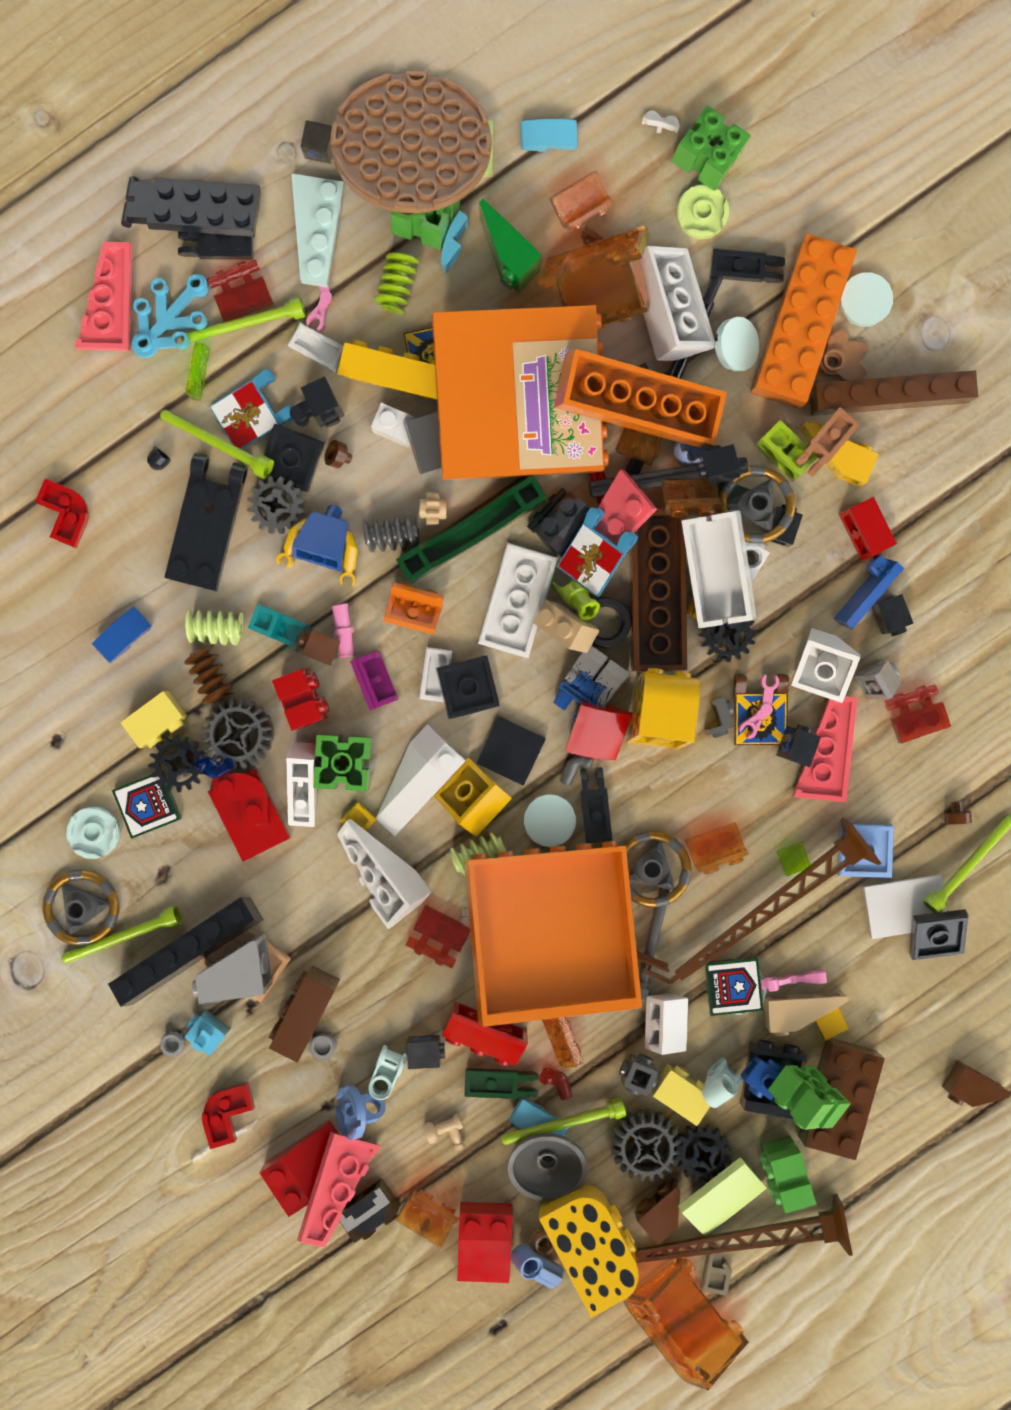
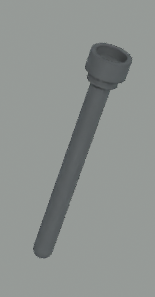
M660 887L658 896L669 894L670 890ZM667 905L655 907L644 952L652 957L655 956ZM642 962L639 973L641 1000H647V996L651 995L650 983H648L649 975L643 972L645 962ZM649 965L647 969L651 970L652 965Z

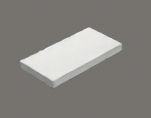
M507 542L478 644L529 658L538 627L533 622L546 600L558 557Z

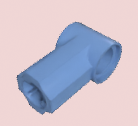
M520 1244L513 1249L511 1260L522 1277L528 1280L533 1279L551 1289L559 1286L563 1280L564 1271L560 1264L535 1252L528 1244Z

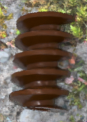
M213 644L191 653L184 661L185 665H194L189 670L190 675H198L193 680V683L195 685L203 684L197 691L198 694H207L202 699L203 704L215 703L235 694V692L227 693L226 691L232 685L231 683H222L227 673L217 672L223 664L213 663L219 655L209 654V651L214 647Z

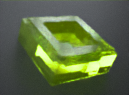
M802 842L776 851L785 876L801 872L810 865Z

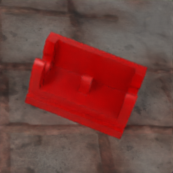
M874 497L839 513L861 561L897 544Z

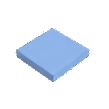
M839 823V838H840V837H842V836L844 835V834H843V830H842L841 823ZM852 823L882 864L877 865L862 859L854 866L848 865L839 871L837 875L892 878L894 825ZM838 851L839 864L840 862L845 860L840 851Z

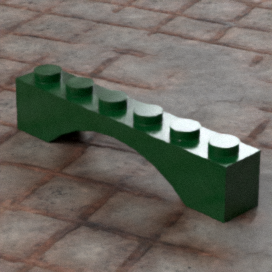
M532 475L475 514L438 536L418 545L397 558L396 561L409 582L414 584L546 502L547 497Z

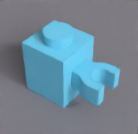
M205 1010L200 1017L197 1014L194 1015L186 1026L189 1032L184 1038L192 1043L191 1047L198 1052L202 1050L211 1056L230 1031V1028Z

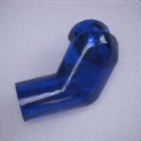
M201 756L195 762L197 770L214 779L221 777L235 767L231 758H225L218 762L211 757Z

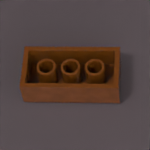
M834 1038L825 1041L817 1069L828 1079L827 1083L832 1088H836L851 1104L833 1128L820 1127L807 1130L800 1128L798 1137L805 1147L856 1161L885 1060L877 1050Z

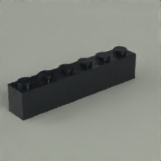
M240 897L108 983V986L120 1007L133 1005L264 919L251 897Z

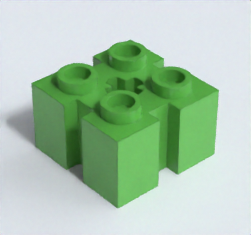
M707 105L695 121L693 128L689 129L679 143L671 162L687 173L692 169L700 174L697 180L713 191H716L729 169L733 167L742 154L751 135L734 123L731 128L722 123L725 117Z
M460 200L442 209L425 213H400L392 211L390 214L391 232L394 235L412 240L414 235L421 237V244L441 251L449 230V224H452L459 212Z
M317 734L315 756H321L322 762L321 765L314 767L313 788L335 790L338 788L339 783H345V790L367 792L370 789L371 768L364 767L365 759L372 758L373 737L349 736L348 742H341V735ZM343 755L350 762L345 769H342L341 765L337 763V760L341 759Z
M803 1065L801 1069L798 1066H785L768 1089L775 1097V1102L781 1108H789L791 1110L790 1114L793 1117V1122L804 1130L820 1127L833 1128L851 1104L836 1088H832L827 1083L828 1079L814 1065Z
M787 1136L760 1144L763 1154H760L759 1158L763 1170L766 1171L768 1177L766 1180L771 1196L773 1195L775 1204H781L785 1214L816 1205L802 1153L795 1145L792 1137Z

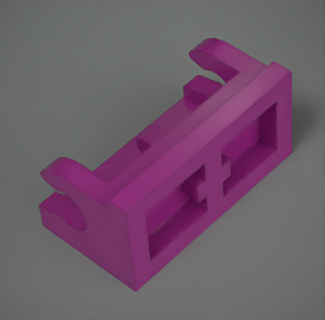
M380 651L372 652L350 661L370 711L399 700Z

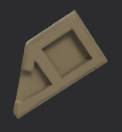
M722 1253L707 1254L700 1286L701 1291L727 1296L732 1269Z

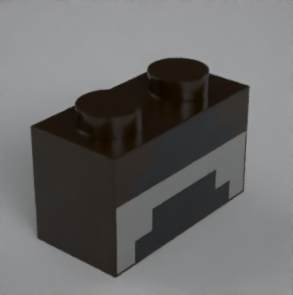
M381 1178L347 1202L341 1212L343 1216L339 1222L354 1243L361 1238L366 1240L376 1232L378 1226L383 1223L388 1225L398 1216L400 1203Z

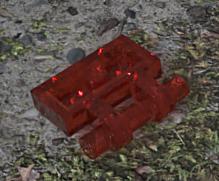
M257 260L248 263L243 261L238 263V267L225 272L220 270L216 272L215 276L207 279L211 289L220 285L223 292L214 295V299L224 322L237 319L274 304L263 276L254 280L251 273L260 270ZM241 277L244 278V284L234 288L230 287L229 282Z
M935 684L928 687L925 685L917 687L916 691L907 694H896L892 699L885 701L888 711L897 708L900 713L899 716L890 718L898 743L902 744L951 727L944 703H932L931 696L939 694ZM916 701L921 702L922 708L910 711L908 704Z
M425 904L413 930L422 935L419 940L409 936L405 946L413 949V952L418 955L423 954L435 960L434 963L439 966L445 965L452 969L456 959L449 956L448 952L450 948L459 953L461 952L470 934V926ZM429 938L443 944L440 951L427 945Z

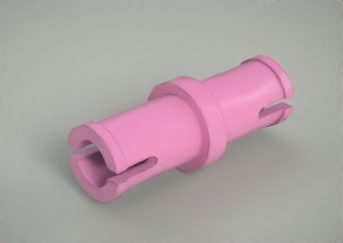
M348 604L331 606L335 624L333 635H336L337 640L341 641L338 647L339 658L356 656L352 639L354 627L350 625Z

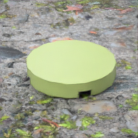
M705 184L695 185L683 193L676 208V218L681 230L688 236L696 239H709L719 234L725 227L729 216V203L726 197L724 198L718 188L716 191H713Z

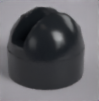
M154 447L147 456V463L153 470H162L171 462L170 458L157 447Z

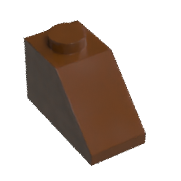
M959 1060L956 1061L942 1085L949 1093L948 1098L960 1106L966 1103L971 1107H976L1009 1098L1011 1092L1005 1087Z

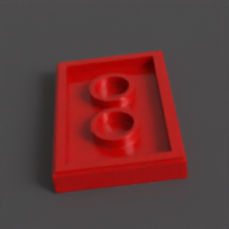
M257 768L246 772L257 778L266 788ZM213 789L207 791L242 862L291 838L268 790L270 824L241 826L240 800L213 801Z

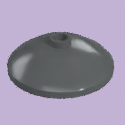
M540 1133L525 1138L514 1147L508 1160V1175L515 1188L525 1196L540 1201H554L578 1190L583 1185L587 1176V1160L583 1150L573 1140L559 1134Z

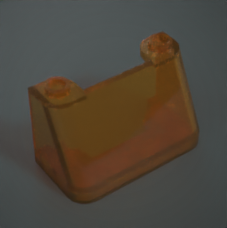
M676 1258L634 1290L624 1300V1305L674 1371L685 1382L709 1390L749 1341L743 1335V1328L734 1320L722 1319L696 1285L694 1280L697 1276L694 1264L687 1258Z

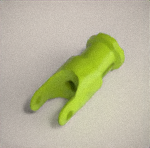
M573 578L564 587H558L551 580L555 590L566 603L578 611L577 614L581 620H590L598 614L600 604L595 599H591L588 596V590Z

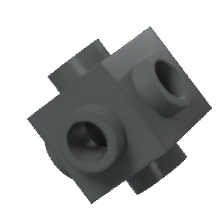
M641 1053L638 1056L630 1054L628 1060L624 1059L619 1070V1075H622L621 1080L625 1089L636 1095L641 1093L649 1096L651 1088H655L659 1079V1073L655 1063H653V1059ZM636 1069L642 1071L640 1074H635Z

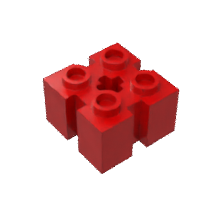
M300 669L272 680L291 731L302 729L328 718L327 712H330L325 697L321 698L318 695L316 689L320 687V683L315 672L312 673L309 669Z

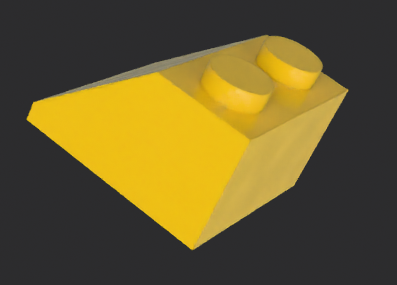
M469 757L433 795L457 823L475 837L482 832L512 799Z

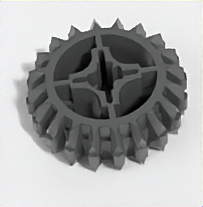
M231 698L228 702L229 708L225 702H220L221 712L216 708L211 709V713L215 718H205V721L211 724V726L202 727L203 732H209V737L202 738V741L211 742V746H208L206 751H216L212 756L214 761L218 760L221 756L223 757L221 766H226L231 760V769H236L238 762L241 768L245 769L248 767V761L253 766L257 764L255 755L260 759L266 757L261 749L271 750L272 747L265 743V741L274 740L273 735H267V731L273 730L274 726L265 725L264 722L269 721L271 717L266 715L261 718L260 715L264 712L263 707H259L254 711L256 702L250 701L246 707V699L240 698L237 706L236 700ZM232 712H243L254 721L245 725L241 724L237 718H234ZM225 718L227 732L219 739V726ZM236 726L237 729L248 728L240 735L241 741H239V738L228 739L236 733ZM258 728V740L255 747L251 749L249 736L252 731ZM234 743L239 749L243 750L245 755L232 754L223 746Z
M651 1108L647 1115H644L643 1110L639 1109V1116L634 1117V1114L629 1112L630 1120L627 1121L621 1118L620 1123L622 1127H615L614 1132L617 1136L611 1137V1143L614 1144L611 1147V1152L616 1155L614 1157L615 1164H621L620 1170L623 1173L629 1170L628 1175L631 1179L637 1174L641 1182H643L645 1176H648L649 1180L653 1182L655 1174H658L663 1179V1170L672 1173L673 1169L670 1163L678 1164L679 1162L674 1157V1155L681 1154L680 1150L675 1149V1146L682 1143L679 1136H676L679 1133L678 1128L672 1126L673 1122L670 1118L664 1120L662 1112H659L654 1117V1111ZM643 1127H652V1129L647 1132L639 1130ZM631 1135L635 1145L632 1148V1152L627 1155L625 1145ZM665 1135L667 1137V1145L664 1153L661 1155L657 1146L661 1142L660 1138ZM641 1142L647 1145L651 1144L652 1149L650 1147L648 1148L647 1146L642 1147ZM644 1159L653 1160V1162L641 1163Z

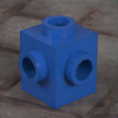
M755 1054L741 1073V1076L750 1085L748 1089L759 1098H762L764 1095L772 1100L774 1096L768 1089L779 1076L783 1067L771 1058L767 1062L758 1054Z

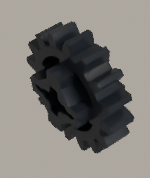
M727 619V623L716 626L715 633L711 636V627H705L704 632L698 633V637H704L705 639L700 646H708L709 649L706 654L709 656L715 653L716 661H720L722 656H724L726 662H731L732 655L736 660H740V652L749 654L750 651L746 646L755 644V641L750 639L751 635L757 634L756 630H750V626L755 622L750 620L738 624H728ZM725 629H731L733 632V634L729 636L730 640L728 637H722V633L725 632ZM744 632V638L740 645L738 639L740 633ZM715 644H723L729 651L720 650Z
M175 735L174 742H171L167 737L164 738V746L160 744L155 745L159 752L150 753V756L155 759V763L148 764V767L155 768L156 770L151 774V777L160 778L157 783L158 786L166 783L167 791H171L174 786H176L178 793L182 792L183 786H186L188 790H192L193 781L197 784L201 783L198 775H206L207 773L201 769L202 765L208 764V761L201 759V756L206 753L205 750L197 751L200 743L189 744L190 737L187 736L183 742H181L179 735ZM179 746L176 753L172 755L164 754L168 749ZM189 750L195 756L196 764L191 763L188 757ZM179 757H182L181 762L189 766L190 769L179 768L176 771V766L172 762L167 761V759L178 760ZM161 764L167 767L169 772L167 777L162 772ZM186 772L192 774L187 780L178 782L182 774Z
M707 1123L705 1128H701L700 1124H698L694 1130L686 1126L688 1133L686 1135L679 1133L678 1136L682 1143L675 1146L676 1150L681 1151V1154L674 1155L675 1159L679 1160L677 1164L678 1169H684V1175L687 1178L693 1174L695 1182H698L700 1177H704L705 1182L708 1183L709 1176L713 1175L715 1177L718 1175L717 1172L719 1170L723 1171L726 1169L724 1162L731 1163V1159L727 1155V1153L732 1152L730 1145L726 1144L728 1139L726 1135L720 1136L721 1131L718 1127L712 1131L710 1123ZM691 1142L690 1149L686 1151L688 1144ZM697 1145H699L700 1148L706 1152V1156L708 1159H705V1157L701 1155V1153H699ZM719 1154L717 1160L714 1162L715 1156Z

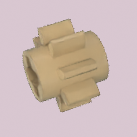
M427 493V499H420L419 519H426V525H439V519H446V499H439V493Z

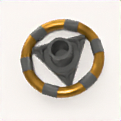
M748 466V472L740 474V478L726 481L720 489L718 496L719 514L727 513L728 508L733 511H740L741 516L768 531L765 533H748L743 531L744 539L747 543L763 544L776 539L787 530L795 513V495L788 480L776 470L765 466ZM749 476H765L770 478L728 502L730 493L740 480ZM774 481L778 484L785 497L786 508L779 523L772 529Z
M648 830L632 836L622 846H626L628 855L636 845L657 840L652 848L628 872L630 880L672 890L669 894L649 898L640 895L630 885L631 901L641 906L658 908L673 903L685 892L690 882L692 867L687 850L675 837L665 832ZM662 842L674 850L681 861L682 870L676 887Z
M73 870L57 877L47 888L42 905L43 917L46 926L59 940L70 945L84 946L105 938L112 931L118 919L119 901L115 889L103 876L89 870ZM84 879L92 881L100 887L108 900L66 883ZM61 887L68 933L56 921L52 909L54 899ZM109 907L105 923L97 932L80 936L72 935Z

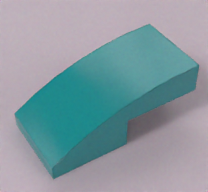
M257 604L248 625V629L294 648L297 647L295 646V641L299 632L303 631L305 627L310 628V625L260 604Z

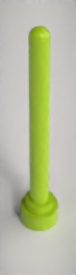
M297 296L290 298L289 302L285 303V306L207 326L201 330H192L185 332V334L189 337L190 342L287 316L289 319L295 318V320L305 318L306 313L301 297Z
M168 410L161 411L160 417L164 421L246 463L255 475L262 479H266L270 475L274 466V460L265 455L253 456Z
M1011 815L1004 817L939 891L927 895L923 903L933 913L943 912L946 909L947 898L1011 827Z
M175 905L168 907L157 918L66 952L61 956V960L63 963H69L160 927H169L170 929L182 925L180 911Z
M620 1096L610 1099V1102L605 1103L606 1106L504 1134L501 1141L503 1144L508 1145L522 1141L535 1134L551 1133L608 1116L610 1119L615 1118V1120L625 1118L624 1103Z

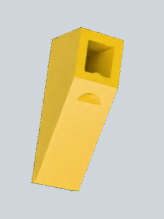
M813 421L810 423L805 422L799 431L809 443L823 425ZM847 440L826 465L835 477L861 487L867 483L879 454L873 452V448L867 444L858 443L857 445Z

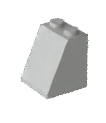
M265 932L257 934L211 963L195 977L192 989L194 996H198L199 1004L259 996L266 993L272 985Z

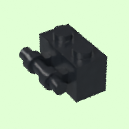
M325 376L300 387L306 400L291 407L289 413L296 425L305 427L309 424L312 417L316 419L320 427L326 426V428H329L341 422L340 418L344 417L343 411Z
M561 488L556 495L552 494L548 498L549 502L540 512L537 511L532 516L533 520L526 526L532 533H536L542 542L561 558L584 523L586 514L590 509L586 503L570 491L567 492L564 488Z

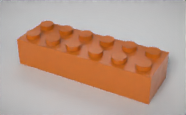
M808 233L805 234L799 244L753 383L752 394L797 409H801L807 403L857 252L856 249Z
M574 349L565 354L553 408L703 449L715 446L727 392Z

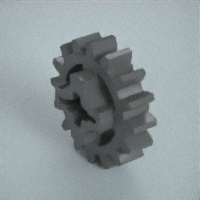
M269 476L268 483L263 480L258 481L260 489L252 487L251 490L255 496L248 497L247 500L252 502L253 506L249 507L247 511L255 513L251 521H260L258 527L260 530L268 526V533L274 534L277 528L279 534H284L285 527L290 529L294 526L293 522L298 523L301 521L298 514L305 513L306 510L300 508V504H303L306 500L298 497L302 492L301 489H292L295 482L289 481L285 484V477H279L276 482L273 476ZM274 488L269 496L262 497L267 490ZM286 491L291 495L293 504L286 498ZM278 500V503L282 504L283 506H286L287 509H275L274 507H272V505H268L266 502L272 503L277 502ZM260 507H263L266 511L267 518L263 516ZM291 513L287 520L279 523L283 515Z

